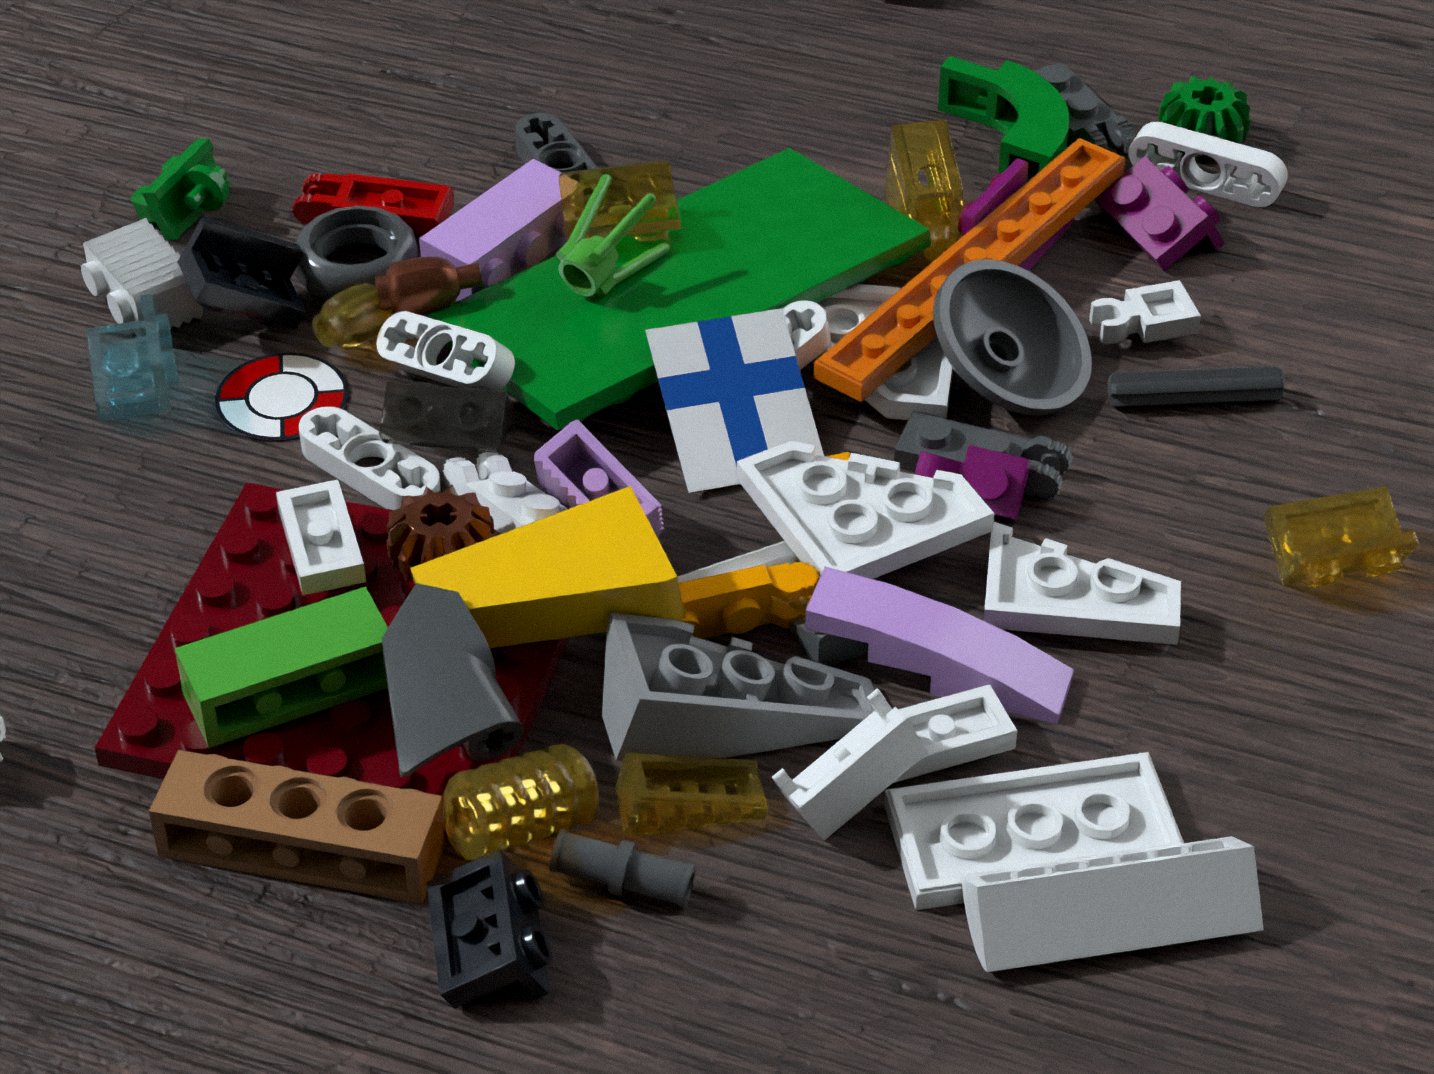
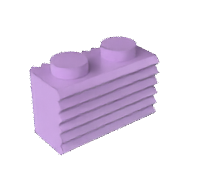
M579 420L569 423L534 453V464L540 489H546L548 495L557 498L560 504L567 509L631 486L656 536L658 537L664 530L663 514L660 508L662 505Z

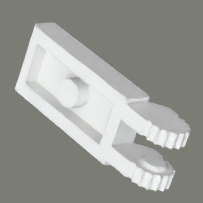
M490 451L479 454L477 464L475 465L469 460L465 461V458L462 457L446 460V464H444L443 478L447 488L453 485L458 495L475 492L481 506L489 507L490 516L494 520V529L501 534L567 510L565 506L560 504L557 498L547 495L528 482L524 475L512 472L508 459L503 455H498V452Z

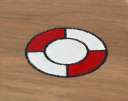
M275 353L247 361L231 371L217 389L215 406L222 421L240 434L263 440L293 439L300 437L299 422L309 411L320 407L343 409L348 398V386L343 374L326 360L302 353Z

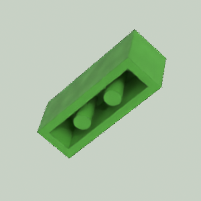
M366 587L175 648L183 695L208 748L388 688L382 648V637L387 631L388 626Z

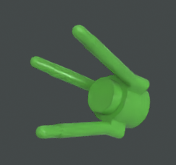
M604 174L600 178L569 240L556 253L557 258L561 261L558 266L561 278L573 291L583 296H592L596 293L599 297H605L616 284L653 263L670 250V246L667 243H661L616 269L618 252L615 246L655 203L656 197L652 193L647 194L633 207L606 238L595 235L584 239L611 184L612 178L608 174Z

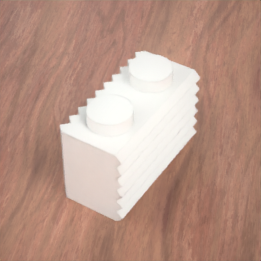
M147 218L83 243L87 263L81 265V272L85 284L92 295L98 296L103 294L107 298L111 314L120 326L129 323L142 339L148 341L152 334L159 336L162 330L169 332L172 326L179 328L182 322L190 323L193 317L200 319L202 316L203 307L193 298L192 292L177 263L180 258L179 253L175 252L173 246L170 247L168 241H165L163 236L159 235L157 229L154 230L152 223L149 224Z

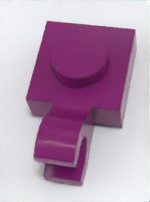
M969 445L964 462L920 451L915 475L934 478L936 470L961 474L994 512V516L1017 521L1032 461Z

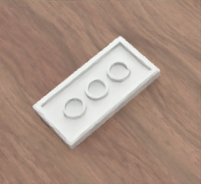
M1149 752L885 790L884 807L915 910L964 903L961 876L1184 843Z

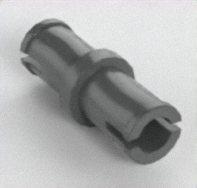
M561 829L556 837L549 865L551 873H562L607 885L609 894L624 897L626 892L629 891L672 902L684 908L690 899L697 865L688 862L687 864L638 851V843L622 840L619 845L576 835L564 829Z

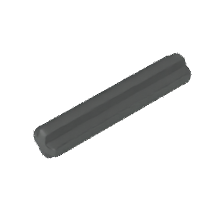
M1277 366L1114 372L1109 376L1107 392L1110 405L1115 408L1278 401L1282 398L1284 377L1281 368Z

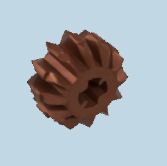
M453 485L449 486L444 492L436 493L426 486L423 496L419 498L410 495L403 496L401 507L389 512V521L387 523L388 539L386 540L388 557L392 560L393 568L400 569V572L403 573L405 582L413 583L411 567L494 537V520L490 516L489 507L481 506L475 492L458 495Z

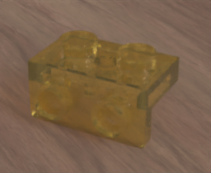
M666 159L564 172L558 177L567 241L594 188H596L604 174L610 175L612 181L584 239L595 235L606 238L632 208L649 193L655 195V203L626 236L635 235L637 241H656L667 238L669 230L681 229L679 206L673 189L671 165Z
M1387 486L1269 506L1263 514L1283 585L1305 581L1309 588L1323 587L1341 580L1344 574L1364 570L1368 577L1387 575L1401 569L1404 566L1403 561L1419 545L1416 531L1402 533Z

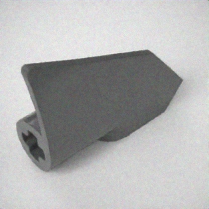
M416 583L382 637L398 766L402 778L410 776L443 753L460 745H463L468 756L474 761L495 759L511 750L519 742L524 732L522 723L495 679L496 670L490 647L459 592Z

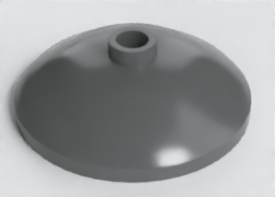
M983 259L970 261L959 266L940 285L933 307V319L939 343L954 371L977 394L1004 409L1026 415L1042 416L1064 410L1083 393L1091 375L1092 358L1090 345L1083 326L1072 308L1048 283L1017 265L999 260Z

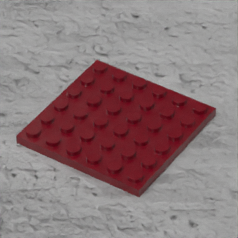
M246 482L94 747L98 766L164 779L178 750L205 755L216 754L228 759L268 766H284L292 770L337 778L348 777L360 782L382 786L416 789L424 793L442 796L447 840L480 846L570 637L490 648L496 670L495 679L522 723L524 730L521 739L511 750L492 760L474 761L468 756L463 745H460L443 753L410 776L402 778L399 773L388 688L208 748L183 695L175 648L363 587L367 588L385 623L389 627L415 586L414 582H405L403 573L400 572V569L393 568L392 560L388 557L386 542L388 539L387 523L389 521V512L393 510L345 501L363 559L366 582L302 595L277 503L276 492L285 489ZM494 529V537L501 534Z

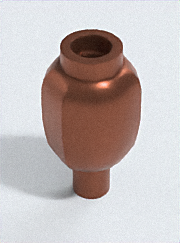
M439 256L417 257L398 261L388 267L386 275L375 277L381 311L393 309L395 313L407 311L418 315L429 314L449 307L456 301L460 290L483 286L479 263L455 267L449 260Z

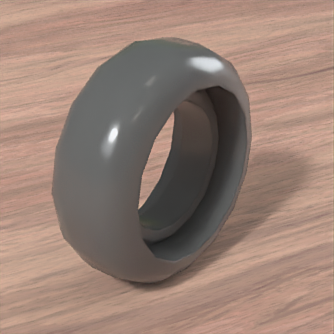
M359 205L343 207L319 215L301 230L295 243L300 245L304 253L296 268L300 283L313 296L335 305L355 307L379 303L375 277L386 275L388 267L395 262L419 257L413 229L398 215L378 207ZM361 246L379 248L387 252L385 256L369 263L354 265L338 264L326 260V257L343 249Z

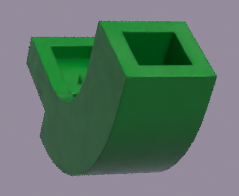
M949 56L940 66L938 110L989 126L1005 135L1000 141L998 173L1002 174L1018 158L1028 162V182L1067 149L1069 130L1067 105L1058 90L1041 75L1009 60H1006L998 70H994Z

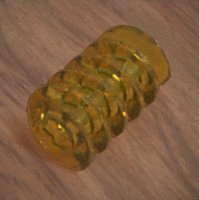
M565 744L551 745L544 750L524 753L521 757H510L501 760L499 763L484 764L477 769L457 772L449 779L443 794L442 813L444 827L449 841L456 852L466 860H476L484 856L486 852L491 853L499 848L504 851L509 845L512 847L523 846L531 839H545L553 832L559 833L561 829L570 831L577 823L587 826L594 819L598 809L599 789L595 773L583 755L575 748Z

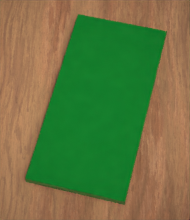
M788 148L645 214L615 246L618 252L616 269L661 243H667L670 246V250L653 263L616 284L603 298L599 297L596 293L592 296H583L573 291L561 278L558 270L561 261L557 256H554L425 317L489 335L507 347L514 356L515 365L510 380L502 389L556 430H561L574 420H579L582 423L586 417L612 404L624 403L630 400L634 393L659 381L645 330L781 309L796 301H812L820 304V301L855 284H863L865 279L889 267H898L905 264L909 257L931 247L930 229L793 149ZM610 230V231H608V232H606V233H604V234H602V235H600V236L606 238L607 235H608L612 230ZM453 341L446 343L444 346L452 350ZM474 358L471 366L474 368L484 367L486 362Z

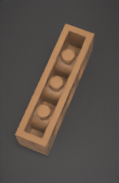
M178 750L149 809L159 857L419 904L424 902L427 894L426 882L432 880L447 842L443 800L440 795L428 794L416 789H400L365 783L348 777L337 778L292 770L284 766H268L228 759L216 754L205 755Z

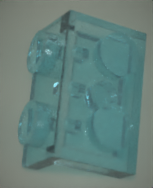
M152 294L140 295L144 320L86 329L99 422L171 411L168 387L179 385L174 351H162V349L173 348L168 313L156 314Z

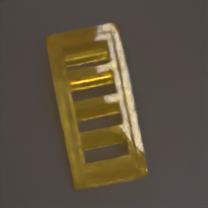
M626 753L616 783L615 793L624 835L658 834L764 819L768 810L756 760ZM734 784L737 795H727L725 785ZM707 788L708 793H700L699 789Z

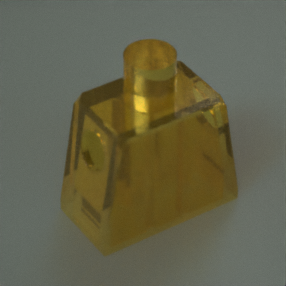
M947 120L891 126L884 200L887 205L930 229L931 247L922 252L927 259L932 261L958 241V221L962 213L964 200L962 182ZM922 169L925 171L928 187L922 185L918 179V173Z

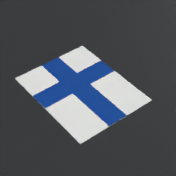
M782 308L645 330L688 493L740 484L737 480V461L789 441L815 445V455L824 456Z

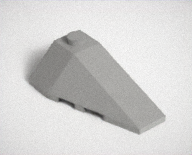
M610 613L606 633L602 718L616 761L642 765L682 766L842 739L874 712L866 698L874 691L869 678L797 656L788 659L786 664H782L751 652L753 643L734 637L731 638L728 647L692 636L694 625L675 619Z

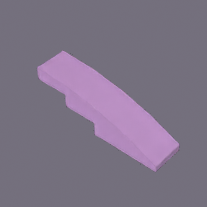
M825 566L806 609L805 629L869 643L868 662L931 676V695L945 697L990 684L1006 712L1055 724L1059 722L1073 679L1074 669L1019 637L955 607L892 584Z

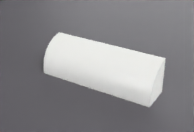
M1232 836L961 876L963 898L971 938L978 959L986 972L1264 930L1254 846Z

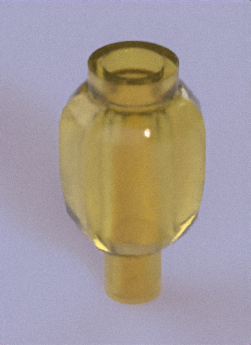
M367 283L357 285L334 295L324 303L320 314L313 318V331L318 341L326 347L336 345L345 350L352 349L377 336L385 321L393 315V309H381L375 285Z

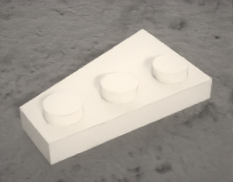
M993 522L984 609L985 622L1003 630L1178 644L1181 581L1109 558L1095 564L1067 555V545L1046 538L1041 546L1012 537V527Z

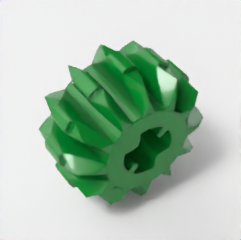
M1190 76L1188 83L1174 82L1170 92L1164 94L1163 102L1160 103L1158 120L1240 144L1245 142L1246 133H1249L1251 115H1249L1250 106L1247 103V93L1241 90H1234L1233 82H1216L1213 76L1208 80H1200L1195 76Z

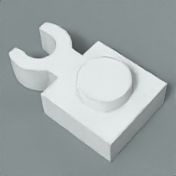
M1178 280L1126 289L1124 301L1113 298L1095 300L1091 303L1089 321L1091 325L1101 323L1100 341L1103 344L1119 343L1125 340L1129 334L1138 333L1142 341L1148 343L1198 334L1201 315L1182 283Z

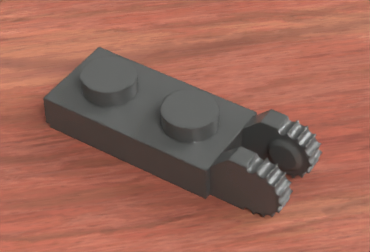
M1064 62L1047 65L1034 71L1058 90L1067 105L1069 112L1068 146L1081 138L1106 150L1109 149L1108 143L1120 155L1129 154V147L1136 137L1134 127L1131 126V123H1128V120L1123 115L1117 116Z
M914 411L894 450V461L900 462V469L912 472L916 470L920 451L964 462L968 446L972 445L1031 460L1032 463L1023 495L1033 498L1038 496L1040 499L1046 498L1047 500L1049 498L1054 499L1055 495L1059 494L1064 482L1062 481L1063 476L1060 473L1064 474L1065 471L1069 470L1074 457L1072 456L1073 451L1069 449L1070 446H1066L1065 442L1053 441L1049 437L1040 435L1028 441L1027 438L1002 433L997 430H989Z

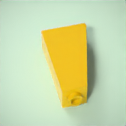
M631 486L410 568L415 584L419 583L459 592L490 648L607 632V622L610 613L675 620L685 618L678 577Z

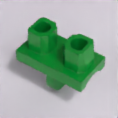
M209 138L196 139L180 156H172L162 165L161 175L150 185L141 186L131 196V202L140 220L147 218L149 224H157L165 240L178 239L206 210H219L229 199L228 187L231 183L225 169L217 166L212 155L213 145Z

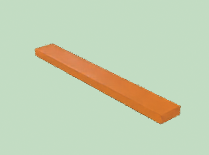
M1081 138L1077 139L814 362V379L860 402L865 400L937 337L933 319L934 300L940 285L956 268L970 261L983 259L999 260L1017 266L1020 265L1124 174L1125 158Z

